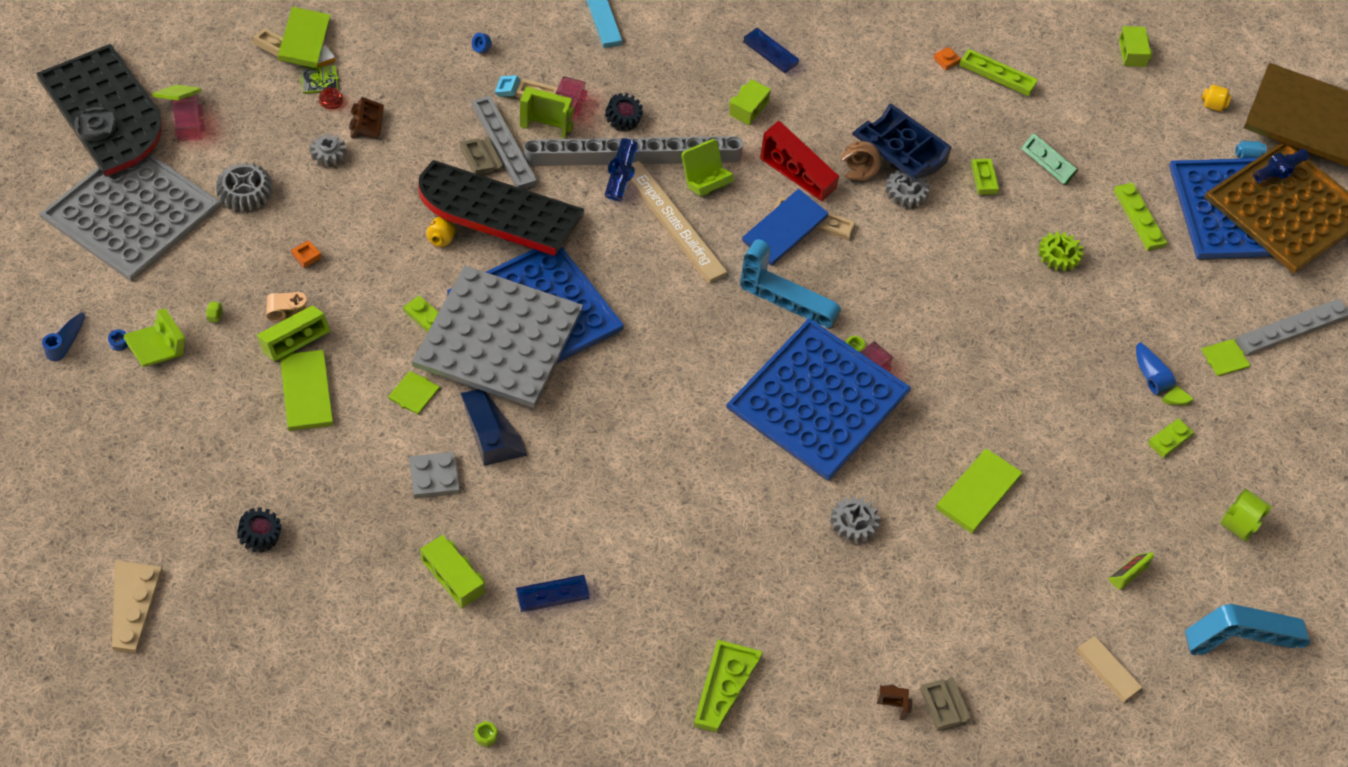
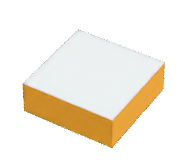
M326 45L322 47L317 67L335 62V57Z

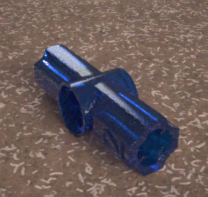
M621 138L616 158L612 159L608 165V172L611 175L605 191L607 199L620 202L627 182L635 174V168L632 164L638 143L634 140Z

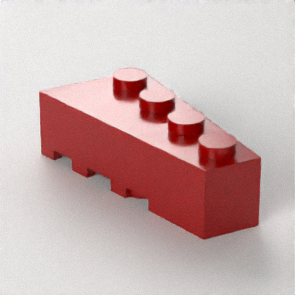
M780 120L764 132L760 154L762 161L821 202L837 189L839 175Z

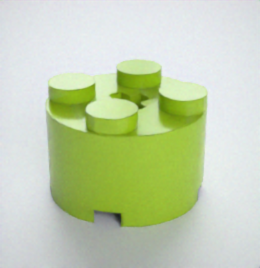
M1245 488L1238 495L1234 504L1229 507L1220 524L1246 542L1261 526L1262 518L1266 517L1272 506Z

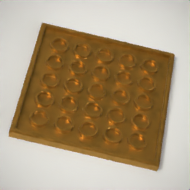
M1269 62L1243 128L1348 167V90Z
M1284 143L1278 144L1206 192L1204 196L1205 199L1293 274L1348 236V191L1296 148Z

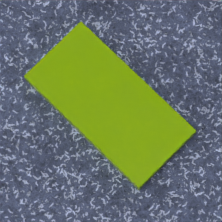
M292 6L277 60L317 68L331 14Z
M324 350L292 353L280 358L288 431L333 426Z
M986 448L939 501L935 509L973 534L1021 477L1022 472Z

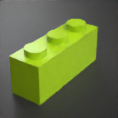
M312 305L256 336L263 353L273 361H276L329 333L330 328L324 313Z
M442 534L420 548L421 561L456 603L463 608L484 594L485 580L479 572H474L467 557H462L457 552L458 549L452 540L448 541Z

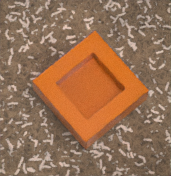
M950 47L935 53L933 57L944 70L959 64L961 60Z
M309 240L291 250L292 256L303 268L322 259L321 253Z

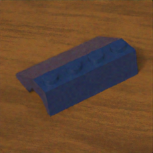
M892 103L888 105L879 119L873 123L869 120L852 133L860 141L869 142L877 147L882 157L912 179L938 171L948 162L952 146Z

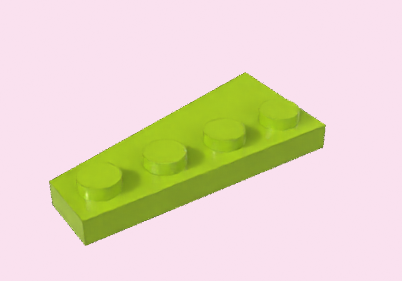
M717 639L694 720V727L717 733L760 661L763 651Z

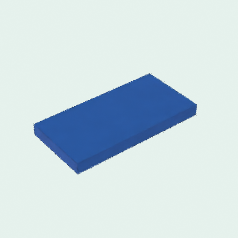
M798 188L742 237V241L748 247L757 239L765 241L770 247L768 263L772 266L828 217V212Z

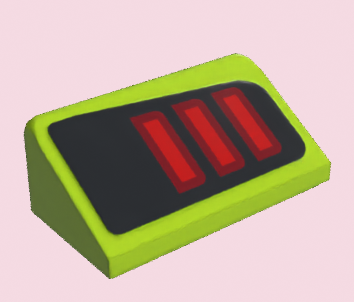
M1148 552L1135 555L1110 576L1108 580L1119 590H1122L1150 566L1154 553Z

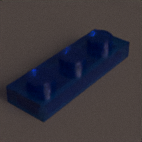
M755 28L744 36L743 42L782 72L787 73L798 65L799 58L759 28Z
M584 575L516 588L521 612L589 599L590 595Z

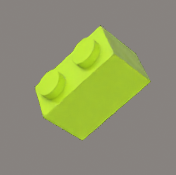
M1122 27L1119 43L1124 66L1146 67L1148 61L1152 59V49L1149 48L1150 37L1147 35L1145 27Z
M751 79L746 85L744 84L736 97L733 96L729 102V115L750 125L769 103L771 89Z

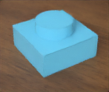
M517 75L501 76L495 90L497 96H515L521 81Z

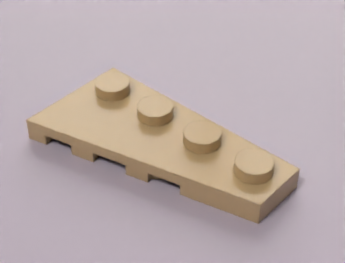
M115 560L112 627L113 650L137 654L160 581L162 567Z

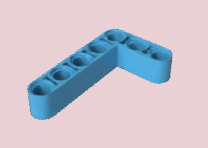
M755 240L743 259L740 279L742 289L745 291L749 290V293L762 299H768L767 301L782 308L786 307V310L801 317L810 318L817 324L824 325L823 327L830 328L841 312V307L836 302L767 271L770 247L763 240Z
M1235 604L1220 606L1185 630L1191 655H1197V653L1199 655L1206 654L1233 636L1288 648H1296V646L1303 648L1311 643L1303 619Z

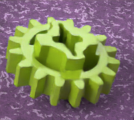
M1058 231L1054 235L1049 232L1047 237H1042L1038 247V256L1042 257V263H1048V268L1054 266L1055 271L1062 268L1063 272H1066L1067 267L1073 270L1074 266L1079 265L1084 254L1082 252L1083 246H1079L1080 240H1073L1074 235L1068 237L1066 232L1062 235Z

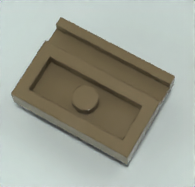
M485 137L484 140L478 138L461 142L460 149L473 173L483 175L493 173L494 170L502 171L503 164L488 137Z
M950 677L948 680L942 679L921 685V694L937 731L958 726L960 723H969L971 718L953 677Z

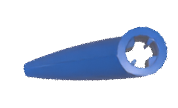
M83 312L70 319L56 334L51 333L43 338L42 346L47 359L59 361L64 358L85 318Z
M1142 342L1136 345L1137 361L1152 393L1157 395L1174 387L1176 380L1173 373Z

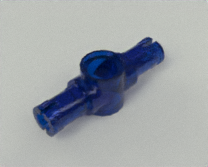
M1305 149L1285 156L1282 153H1277L1270 158L1266 167L1254 172L1253 178L1257 183L1277 176L1280 179H1285L1292 174L1296 165L1308 160L1309 154Z

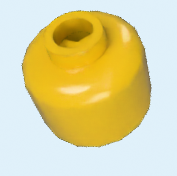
M1212 84L1209 89L1205 88L1201 100H1204L1205 108L1221 112L1223 109L1227 110L1232 95L1229 94L1228 88Z
M436 217L427 228V239L437 247H446L451 243L456 234V225L454 222H447L441 217Z

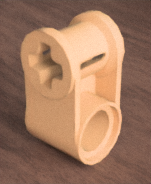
M301 292L272 293L268 295L267 318L270 321H277V319L282 321L297 314V309L300 312L308 308L306 296Z

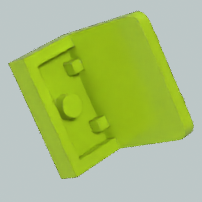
M711 139L682 152L681 156L687 186L699 196L708 195L711 191L723 188L734 181L733 173L722 167L717 140Z

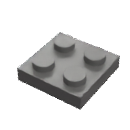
M454 452L409 457L414 499L459 494Z

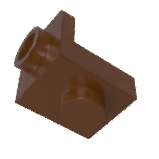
M880 685L877 694V704L900 707V720H905L906 714L911 713L912 699L909 698V689L898 688L895 685Z

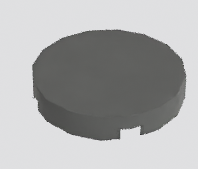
M93 107L84 110L82 115H78L75 118L74 126L77 135L82 139L99 141L108 138L115 132L117 122L114 113L109 112L103 107Z

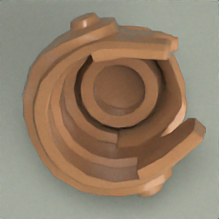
M854 141L846 147L845 152L841 155V159L846 161L848 167L851 170H855V172L848 171L845 174V177L849 180L865 182L875 176L881 167L880 152L877 147L869 142Z

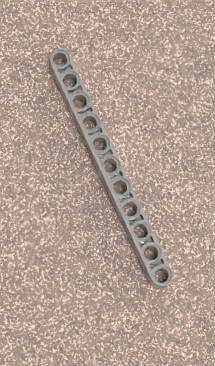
M736 136L529 140L524 144V158L530 166L632 164L640 161L642 164L683 163L681 156L683 151L715 139L718 141L721 162L726 163L737 162L741 159L743 141Z

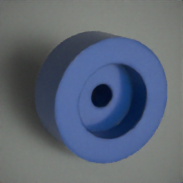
M476 33L472 38V48L476 52L486 53L492 46L490 36L486 33Z

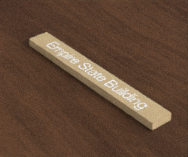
M637 161L623 167L622 174L705 280L711 284L727 276L726 269L642 163Z

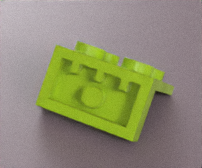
M166 308L157 310L154 326L124 334L125 342L142 367L183 356L185 337Z

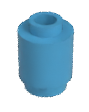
M1240 141L1236 145L1235 155L1239 159L1259 158L1266 153V144H1262L1259 141Z

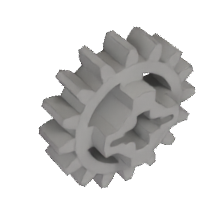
M897 169L895 174L891 173L890 177L887 178L885 192L889 193V199L894 198V204L900 202L901 207L904 204H907L909 208H911L912 204L918 207L920 202L924 203L925 199L928 198L930 184L926 183V177L912 179Z
M855 496L852 497L851 501L844 497L843 503L838 501L836 507L832 509L830 523L833 524L832 530H839L838 537L846 536V542L850 538L854 539L855 543H858L860 538L863 542H866L867 537L873 538L875 531L878 530L880 516L877 515L878 509H871L872 502L864 503L863 497L860 501H857Z

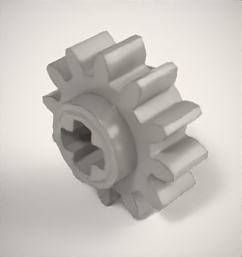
M330 133L327 134V137H323L320 134L319 140L312 139L313 145L309 146L311 159H317L318 165L325 162V166L328 167L330 162L337 165V159L340 161L344 160L343 155L346 154V146L344 140H339L338 135L332 138Z

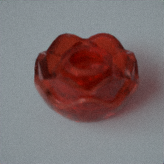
M328 87L321 91L319 104L326 109H336L343 104V94L336 88Z

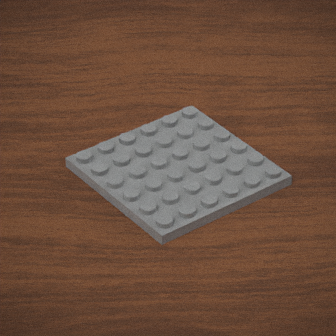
M464 265L412 360V366L534 408L583 311V305Z

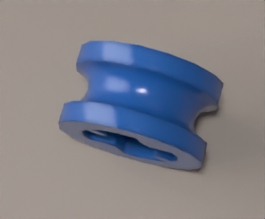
M117 329L109 333L108 342L111 349L120 351L128 347L124 340V334H127L124 330Z

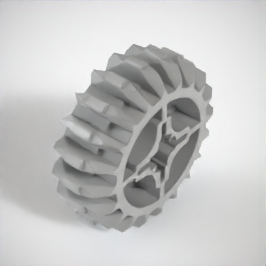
M237 162L236 166L229 165V170L223 169L222 174L218 175L216 193L221 203L225 204L227 209L232 207L235 212L240 208L242 213L245 209H249L252 212L253 207L260 209V204L266 205L267 200L270 199L273 191L272 178H270L267 170L262 168V165L257 167L255 163L248 165L247 162L244 165H240Z

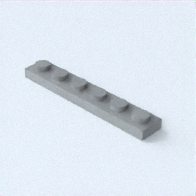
M491 96L473 100L472 108L514 185L522 189L536 186L537 180Z
M1339 298L1239 335L1236 338V342L1244 353L1249 356L1348 318V308Z

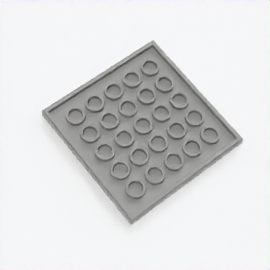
M149 154L139 163L107 177L104 176L99 167L42 211L40 217L125 278L132 281L221 206V201Z

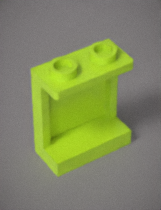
M526 87L520 99V127L527 129L531 121L562 128V138L565 139L568 132L571 133L574 127L572 118L575 108L572 107V98Z

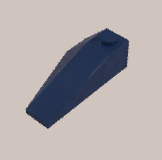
M476 389L461 393L484 466L527 456L520 434L485 391Z

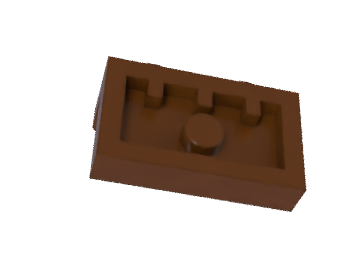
M361 97L358 103H354L351 109L353 118L349 124V129L351 130L350 138L354 139L358 133L378 139L381 134L384 105Z

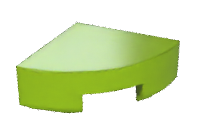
M1176 385L1163 397L1162 402L1170 406H1187L1192 403L1194 398Z

